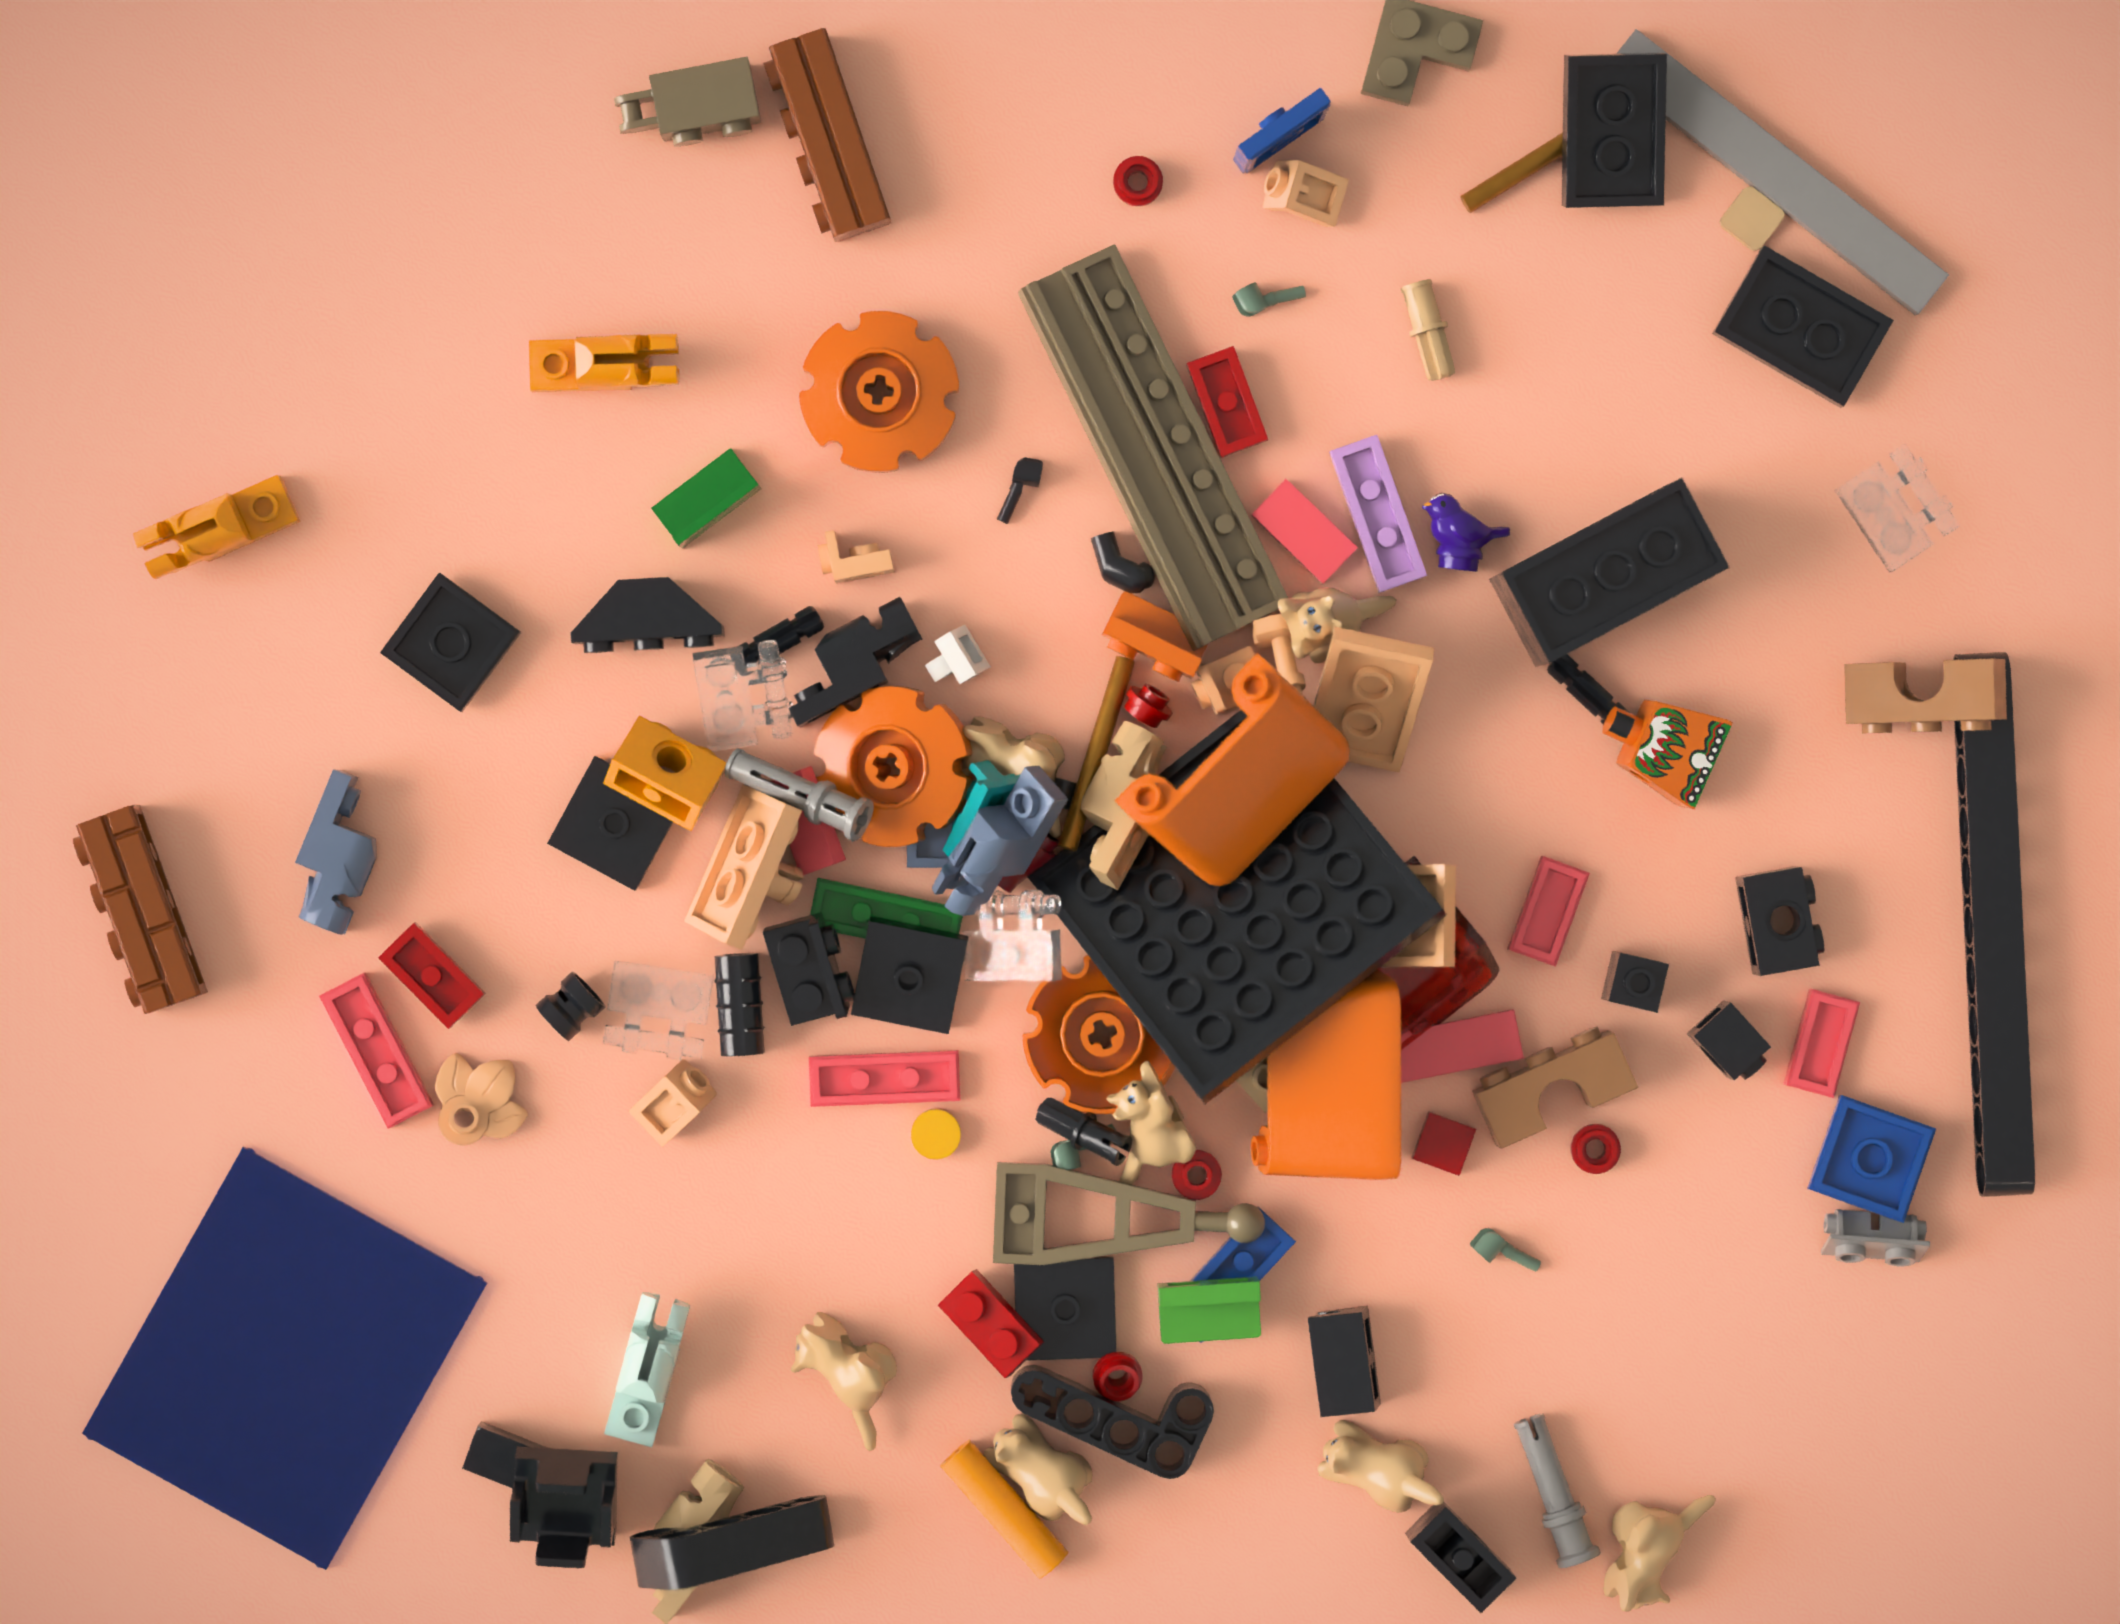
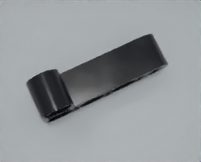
M1024 1366L1016 1372L1011 1383L1012 1401L1022 1413L1167 1479L1178 1478L1190 1468L1214 1414L1213 1403L1206 1389L1192 1382L1182 1383L1172 1390L1158 1420L1118 1401L1105 1398L1099 1392L1043 1366ZM1035 1378L1042 1381V1391L1053 1397L1056 1396V1389L1058 1387L1064 1389L1058 1397L1056 1412L1051 1413L1048 1411L1051 1407V1402L1040 1395H1036L1032 1401H1027L1025 1399V1390L1021 1387V1384L1031 1385ZM1185 1396H1197L1204 1402V1409L1201 1415L1192 1420L1180 1417L1176 1412L1179 1401ZM1074 1399H1084L1093 1407L1092 1415L1083 1423L1071 1422L1064 1414L1065 1407ZM1129 1420L1136 1424L1138 1428L1136 1438L1127 1444H1120L1112 1440L1109 1434L1111 1427L1116 1422ZM1166 1441L1177 1442L1183 1448L1181 1459L1172 1465L1162 1464L1155 1457L1156 1449Z
M825 1495L801 1497L686 1529L660 1528L630 1536L638 1587L660 1590L691 1588L834 1547L829 1509Z

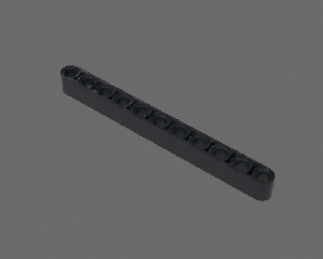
M2006 652L1955 654L1953 660L2005 659L2007 719L1991 720L1992 730L1961 731V721H1954L1976 1182L1981 1197L2031 1195L2035 1189V1161L2011 666Z

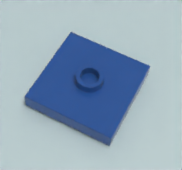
M1320 87L1288 111L1284 107L1277 109L1258 124L1261 130L1238 145L1233 161L1243 174H1248L1324 120L1331 101L1323 89Z
M1839 1095L1807 1189L1904 1223L1936 1128Z

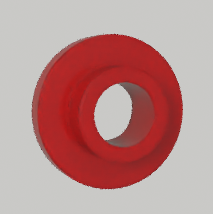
M1132 156L1122 161L1116 168L1113 177V187L1117 196L1124 203L1135 207L1146 206L1152 203L1159 196L1163 186V175L1159 166L1153 160L1144 156ZM1135 173L1143 174L1148 182L1146 188L1140 191L1133 190L1128 183L1131 175Z
M1144 684L1142 688L1131 686L1128 690L1127 696L1129 699L1124 708L1140 722L1150 727L1158 728L1162 720L1168 721L1172 716L1173 712L1167 706L1170 699L1156 687Z
M1590 1124L1576 1132L1571 1141L1570 1151L1574 1163L1580 1169L1590 1174H1602L1611 1170L1617 1164L1621 1154V1144L1617 1135L1610 1128L1601 1124ZM1594 1139L1600 1140L1604 1146L1603 1153L1597 1158L1589 1157L1586 1152L1587 1144Z
M1196 1150L1189 1162L1185 1164L1174 1163L1173 1184L1176 1190L1186 1198L1193 1200L1208 1198L1218 1189L1221 1183V1167L1216 1158L1206 1151ZM1194 1166L1203 1167L1206 1170V1179L1201 1184L1189 1182L1187 1173L1190 1168Z
M1112 1352L1098 1360L1094 1366L1092 1377L1094 1386L1099 1394L1112 1401H1124L1131 1398L1138 1391L1142 1384L1143 1373L1140 1363L1135 1357L1124 1352ZM1113 1371H1126L1121 1378L1113 1379L1109 1377V1374Z

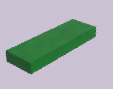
M823 878L817 879L810 915L822 912L825 925L833 924L837 933L866 939L870 916L957 934L960 932L963 918L962 915L952 913L942 903Z

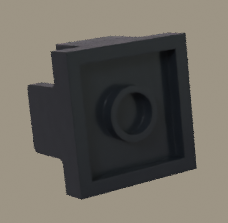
M517 1447L515 1454V1477L510 1499V1542H538L535 1554V1564L537 1566L579 1569L586 1566L589 1546L601 1545V1547L606 1548L614 1546L617 1526L618 1452Z

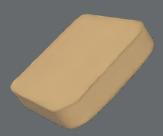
M1747 186L1720 218L1719 223L1722 229L1748 249L1757 251L1761 249L1782 222L1785 214L1780 207L1754 187Z

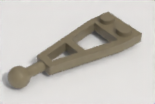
M997 1162L993 1263L1048 1265L1194 1242L1195 1231L1227 1232L1237 1242L1250 1243L1257 1240L1263 1233L1265 1219L1260 1209L1249 1203L1235 1205L1229 1212L1195 1211L1196 1200L1075 1170H1065L1051 1164ZM1047 1181L1116 1197L1114 1238L1044 1248ZM1131 1201L1180 1212V1228L1129 1236Z

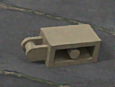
M748 56L649 75L651 89L623 94L614 98L615 107H620L623 123L619 125L620 134H631L659 128L663 141L673 140L674 147L700 143L703 141L702 134L722 131L723 137L745 135L752 132L751 125L762 123ZM654 101L656 116L643 119L640 104Z

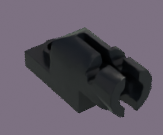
M900 596L879 607V613L882 616L881 629L871 626L868 618L862 615L827 633L815 648V652L832 686L824 689L821 682H818L794 695L797 704L788 709L798 727L802 728L834 711L840 705L850 703L861 697V693L868 689L877 688L888 683L889 681L879 663L886 659L889 664L911 645L922 640Z

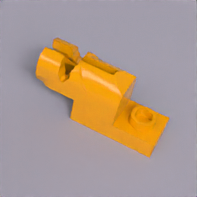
M678 335L584 336L566 340H529L530 391L632 390L631 387L679 385L680 369H677V366L649 367V358L651 356L679 354Z
M277 474L232 495L226 493L199 506L187 509L164 521L133 533L137 548L143 547L145 551L170 541L177 542L180 548L178 552L166 553L144 563L152 578L158 579L203 560L210 562L301 521L281 476Z

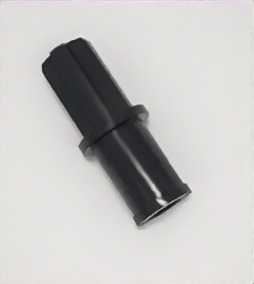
M1051 1097L1046 1098L1043 1103H1040L1037 1109L1038 1112L1035 1118L1037 1123L1070 1140L1071 1146L1076 1150L1085 1148L1105 1158L1115 1166L1121 1165L1126 1156L1110 1145L1114 1144L1127 1152L1131 1150L1132 1137L1124 1135L1097 1121L1096 1114L1090 1112L1083 1114Z

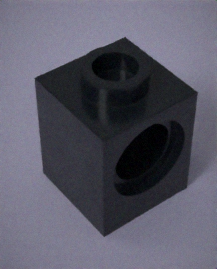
M1612 951L1601 999L1658 1013L1669 964Z
M1724 1000L1687 1033L1724 1076L1731 1080H1736L1739 1076L1746 1080L1755 1074L1767 1061L1763 1054L1771 1048L1731 1002Z

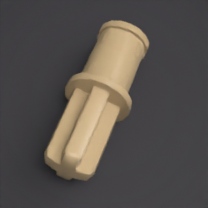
M1426 279L1405 285L1400 290L1403 293L1413 328L1409 335L1416 338L1426 377L1429 381H1437L1455 373V366L1444 328L1448 327V323L1441 320L1432 288V280Z

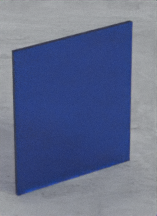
M244 1146L82 1434L88 1440L101 1444L309 1560L318 1568L327 1570L488 1282L484 1281L481 1276H475L255 1153L254 1149Z

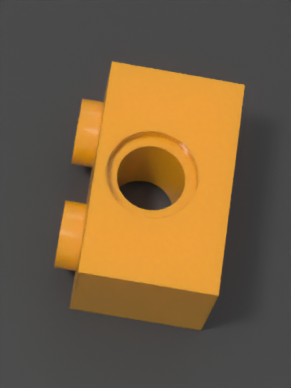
M639 715L613 757L603 784L692 831L717 789L727 762L718 758L710 749L696 746L673 734L667 726L658 722H651ZM660 766L668 767L675 773L666 772Z

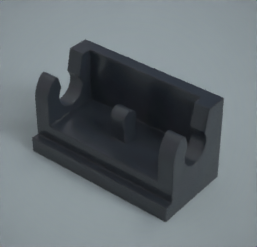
M1359 1306L1356 1308L1318 1312V1315L1309 1316L1308 1325L1320 1417L1375 1412L1381 1405L1369 1307Z

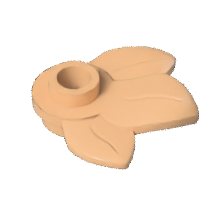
M458 1053L452 1054L445 1060L437 1075L435 1090L443 1105L438 1117L439 1129L449 1142L460 1146H467L476 1143L483 1136L502 1139L515 1133L524 1123L528 1112L519 1104L509 1100L515 1084V1071L510 1060L489 1061L478 1066L475 1070ZM458 1112H469L473 1117V1123L466 1128L457 1126L454 1122V1117Z

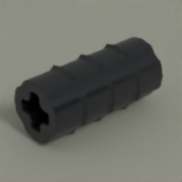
M733 953L714 956L716 973L714 982L717 989V1005L715 1007L718 1008L719 1029L717 1032L720 1036L721 1056H748L765 1053L763 1035L765 1027L763 1026L762 1004L764 1002L761 1000L760 980L762 977L759 972L758 953Z

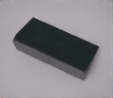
M481 1421L473 1436L462 1469L513 1489L517 1447H548Z

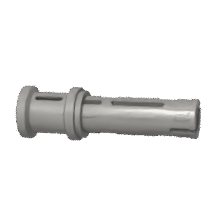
M739 748L732 752L726 763L725 777L737 780L768 796L804 811V816L809 822L815 825L823 822L844 832V837L850 841H857L864 834L870 823L874 809L873 801L866 797L858 800L838 791L836 785L828 780L819 781L816 784L782 767L750 755L745 750ZM761 774L789 786V789L762 778ZM838 808V809H840V810H843V811L845 812V814L840 813V812L836 811L835 809Z
M1544 1413L1530 1416L1536 1437H1533L1528 1421L1525 1418L1519 1420L1513 1425L1517 1429L1547 1511L1542 1515V1523L1544 1528L1550 1529L1560 1556L1556 1560L1558 1568L1575 1566L1601 1554L1599 1546L1592 1544L1583 1520L1586 1510L1580 1502H1574L1545 1422Z

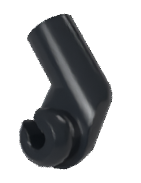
M1114 531L1090 538L1101 576L1105 582L1128 593H1141L1144 589H1148L1153 585L1155 573L1150 564L1146 562L1137 564L1122 557Z

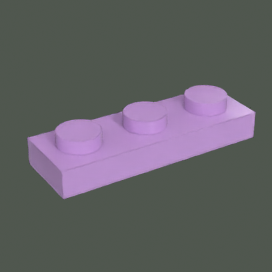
M1376 434L1331 450L1329 455L1378 593L1426 577L1425 567L1378 435Z

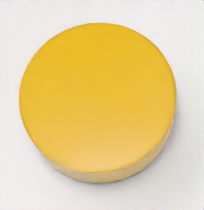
M943 1109L924 1111L915 1119L911 1129V1141L914 1148L919 1154L928 1159L938 1160L948 1157L956 1150L961 1138V1129L957 1119L950 1112Z

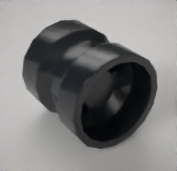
M574 971L561 981V989L554 995H546L535 1005L546 1021L567 1041H570L581 1031V1023L587 1017L594 1018L606 1008L600 997Z

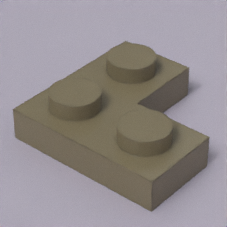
M1385 0L1360 94L1408 107L1422 59L1469 72L1484 20L1410 0Z

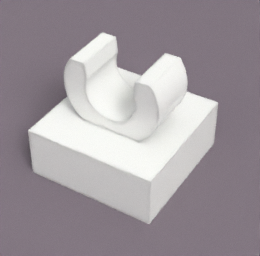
M966 625L960 626L935 640L934 642L942 655L925 665L934 682L953 673L959 684L976 677L991 667Z

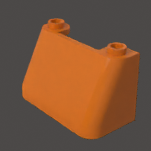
M1258 653L1238 672L1232 685L1233 699L1248 717L1186 782L1176 790L1167 780L1159 775H1144L1133 781L1115 800L1135 822L1195 875L1214 886H1223L1234 881L1343 769L1350 753L1349 743L1345 736Z
M1378 969L1267 1056L1268 1125H1262L1259 1135L1252 1136L1251 1139L1253 1164L1258 1166V1170L1264 1175L1367 1180L1397 1179L1401 1170V1002L1397 983Z

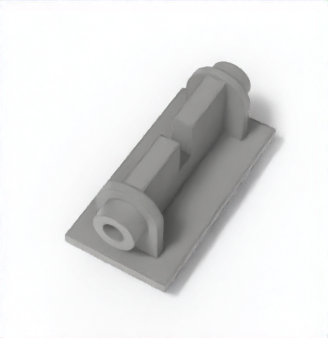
M1836 1209L1834 1214L1826 1213L1824 1216V1233H1830V1236L1821 1249V1255L1835 1256L1837 1261L1844 1263H1858L1866 1258L1883 1259L1890 1266H1910L1915 1264V1262H1920L1930 1247V1241H1924L1927 1231L1926 1221L1917 1220L1916 1215H1906L1904 1223L1879 1215V1230H1871V1212Z

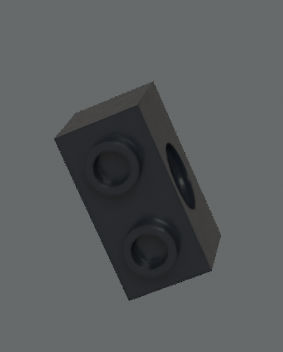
M1798 866L1736 876L1735 880L1752 974L1764 976L1820 966L1818 954L1824 953V939L1820 925H1812L1809 905L1816 903V896L1811 876L1804 875L1802 867ZM1780 906L1789 908L1794 919L1792 927L1784 934L1776 933L1770 922L1773 911Z
M1444 1501L1441 1505H1432L1405 1532L1410 1543L1480 1613L1517 1579L1512 1570Z

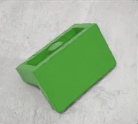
M1257 1276L1157 1283L1161 1341L1164 1344L1258 1338L1261 1335L1259 1307L1261 1295L1260 1281Z

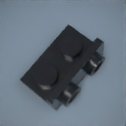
M822 912L765 927L763 936L791 1026L834 1014L836 1019L847 1017L850 1008L849 1001L855 1000V993L848 971L841 973L839 971L835 954L841 953V947L834 925L826 926Z

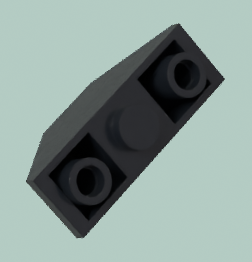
M669 577L617 580L570 634L571 643L575 645L583 644L584 653L614 652V642L633 641L635 651L664 649V640L684 639V648L714 646V637L725 636V628Z

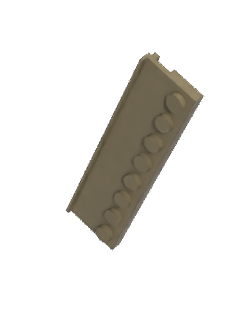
M1113 244L1021 288L1018 291V295L1192 650L1195 651L1252 623L1253 620L1260 619L1279 610L1278 600L1288 598L1116 245Z

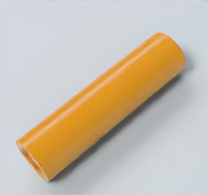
M970 1439L959 1446L942 1462L940 1467L1039 1579L1050 1573L1068 1555V1550Z

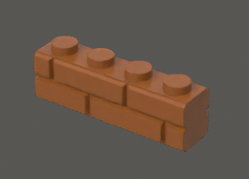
M826 28L771 45L769 50L773 60L763 64L772 90L783 89L789 106L779 111L789 139L799 136L805 155L796 157V161L805 186L815 183L821 202L812 205L821 234L831 231L834 242H840L891 224V218Z
M126 806L77 824L76 828L79 836L73 838L74 849L82 866L89 864L96 880L95 884L90 885L92 899L99 913L106 911L113 927V931L107 932L108 942L116 960L124 959L131 977L125 979L124 984L132 1005L135 1008L142 1006L145 1015L208 993L141 806Z

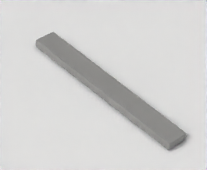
M1635 29L1616 53L1667 54L1666 120L1749 186L1754 187L1780 207L1786 215L1912 314L1918 315L1949 276L1947 272L1639 30Z

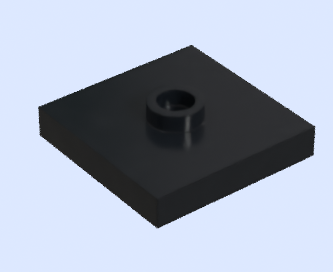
M439 572L380 653L459 712L463 713L522 632Z
M594 756L547 844L624 886L637 891L673 821L604 785L603 782L610 763Z
M870 916L851 1015L949 1034L969 936Z
M1113 1256L1093 1257L1048 1265L1014 1264L1015 1311L1044 1341L1027 1360L1102 1358L1109 1353L1116 1352Z

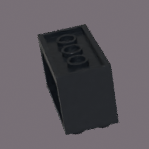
M1681 477L1495 575L1489 580L1535 667L1559 659L1730 567Z

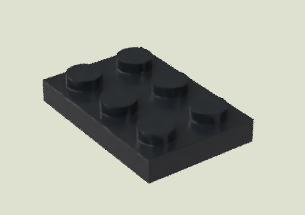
M1667 54L1564 55L1563 207L1664 205Z
M1764 245L1756 255L1712 334L1837 407L1842 408L1847 403L1894 320Z

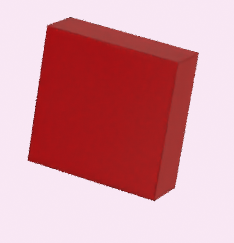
M1428 1111L1411 1158L1460 1176L1476 1129Z

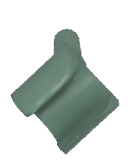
M1254 282L1238 290L1232 296V299L1239 312L1243 316L1250 317L1277 303L1305 298L1306 291L1302 285L1272 291L1263 296L1257 283Z
M1112 1123L1107 1125L1108 1127L1116 1130ZM1070 1140L1059 1141L1051 1148L1052 1163L1056 1167L1065 1170L1081 1167L1079 1151L1086 1149H1074L1071 1146Z
M1491 1228L1482 1229L1470 1242V1246L1489 1263L1501 1252L1510 1260L1534 1272L1541 1265L1540 1260L1514 1248L1513 1245L1506 1242Z

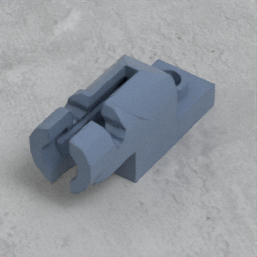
M1040 766L1024 768L1003 805L987 806L979 809L963 838L949 855L950 861L942 867L931 888L935 895L943 894L946 889H954L944 905L952 913L962 916L974 915L981 905L989 901L1004 876L1025 874L1068 800Z
M333 769L295 861L299 865L317 871L315 877L309 876L303 907L298 917L315 926L343 935L347 931L354 911L350 907L345 906L339 899V896L345 894L348 897H359L362 895L377 858L376 838L340 824L343 816L348 818L352 816L361 790L354 788L359 777L342 770Z

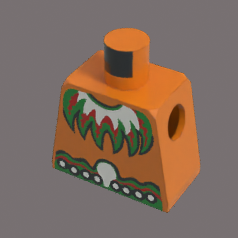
M1644 700L1636 716L1616 706L1613 707L1604 722L1602 733L1624 743L1616 762L1621 768L1672 803L1681 807L1695 809L1733 722L1662 702Z

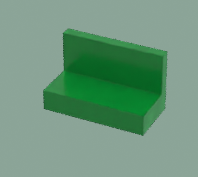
M729 448L651 507V509L672 535L677 545L683 549L760 491L761 487L733 450Z

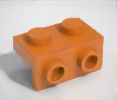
M1126 591L1121 594L1102 633V636L1111 639L1107 648L1131 660H1134L1137 653L1155 661L1152 670L1176 682L1180 681L1182 675L1190 679L1194 677L1208 646L1207 644L1193 651L1174 614Z

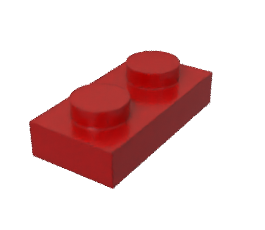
M1234 346L1186 364L1220 458L1268 441Z
M416 922L407 928L378 957L447 1029H450L486 994Z
M978 1269L971 1271L938 1304L940 1309L1004 1378L1011 1376L1044 1343Z

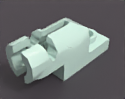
M642 1292L604 1434L653 1447L680 1352L679 1347L690 1304L675 1298L667 1325L660 1326L654 1320L661 1294Z

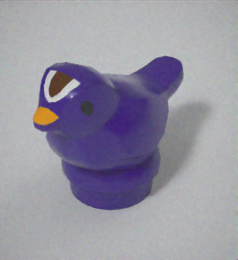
M1435 494L1428 503L1422 506L1432 519L1431 533L1440 543L1436 550V554L1439 555L1438 567L1478 572L1479 560H1483L1481 548L1493 539L1510 536L1509 527H1489L1475 516L1464 510L1458 500L1450 494Z

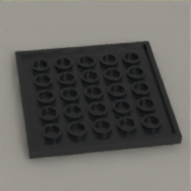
M1241 709L1158 775L1178 790L1241 725L1248 715ZM1335 778L1326 785L1234 881L1227 885L1214 886L1206 883L1149 834L1121 886L1116 890L1101 883L1089 867L1091 852L1100 836L1107 835L1108 831L1097 825L1092 826L1082 834L1077 851L1063 849L1028 877L1205 1105L1446 916L1443 908Z

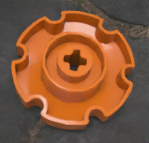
M890 311L863 312L860 314L859 327L853 331L845 330L840 323H836L818 338L804 361V372L814 377V384L811 389L800 391L799 401L805 423L816 442L822 448L831 443H838L842 446L843 454L840 460L842 464L848 467L871 473L895 472L899 470V458L905 453H912L919 461H923L943 443L954 424L956 414L954 411L947 409L944 404L948 395L959 392V379L954 361L939 337L934 336L928 341L920 340L916 336L918 321L909 316ZM877 380H885L887 389L894 391L892 397L886 396L883 398L882 405L874 404L872 395L865 393L867 388H874L876 386Z
M904 686L868 689L861 693L862 705L858 710L854 709L850 704L840 705L834 710L823 725L815 745L814 755L821 757L826 764L824 774L816 777L817 782L828 780L834 783L837 790L858 800L866 797L873 801V815L862 836L863 842L882 847H900L922 842L926 838L924 830L928 823L932 824L936 829L948 827L959 815L967 801L965 799L967 790L973 782V778L962 772L961 762L965 757L971 756L973 753L970 740L965 737L963 732L964 726L955 713L945 704L935 705L931 710L927 709L924 705L925 693L919 689ZM898 757L895 766L901 770L900 774L889 776L892 768L886 763L887 758ZM838 808L835 809L836 811L845 814L843 810H840Z
M1085 955L1083 957L1084 966L1080 972L1070 973L1063 965H1060L1051 971L1033 992L1026 1011L1037 1018L1038 1024L1033 1031L1025 1032L1022 1035L1024 1053L1033 1075L1043 1088L1046 1089L1052 1084H1060L1065 1088L1064 1105L1086 1113L1114 1114L1118 1106L1109 1103L1107 1097L1110 1094L1120 1092L1124 1086L1133 1080L1141 1081L1140 1066L1145 1061L1151 1063L1163 1086L1172 1075L1175 1066L1089 955ZM1102 1020L1106 1027L1112 1025L1116 1027V1032L1110 1035L1111 1044L1106 1047H1102L1098 1040L1090 1042L1088 1039V1035L1095 1031L1093 1023Z

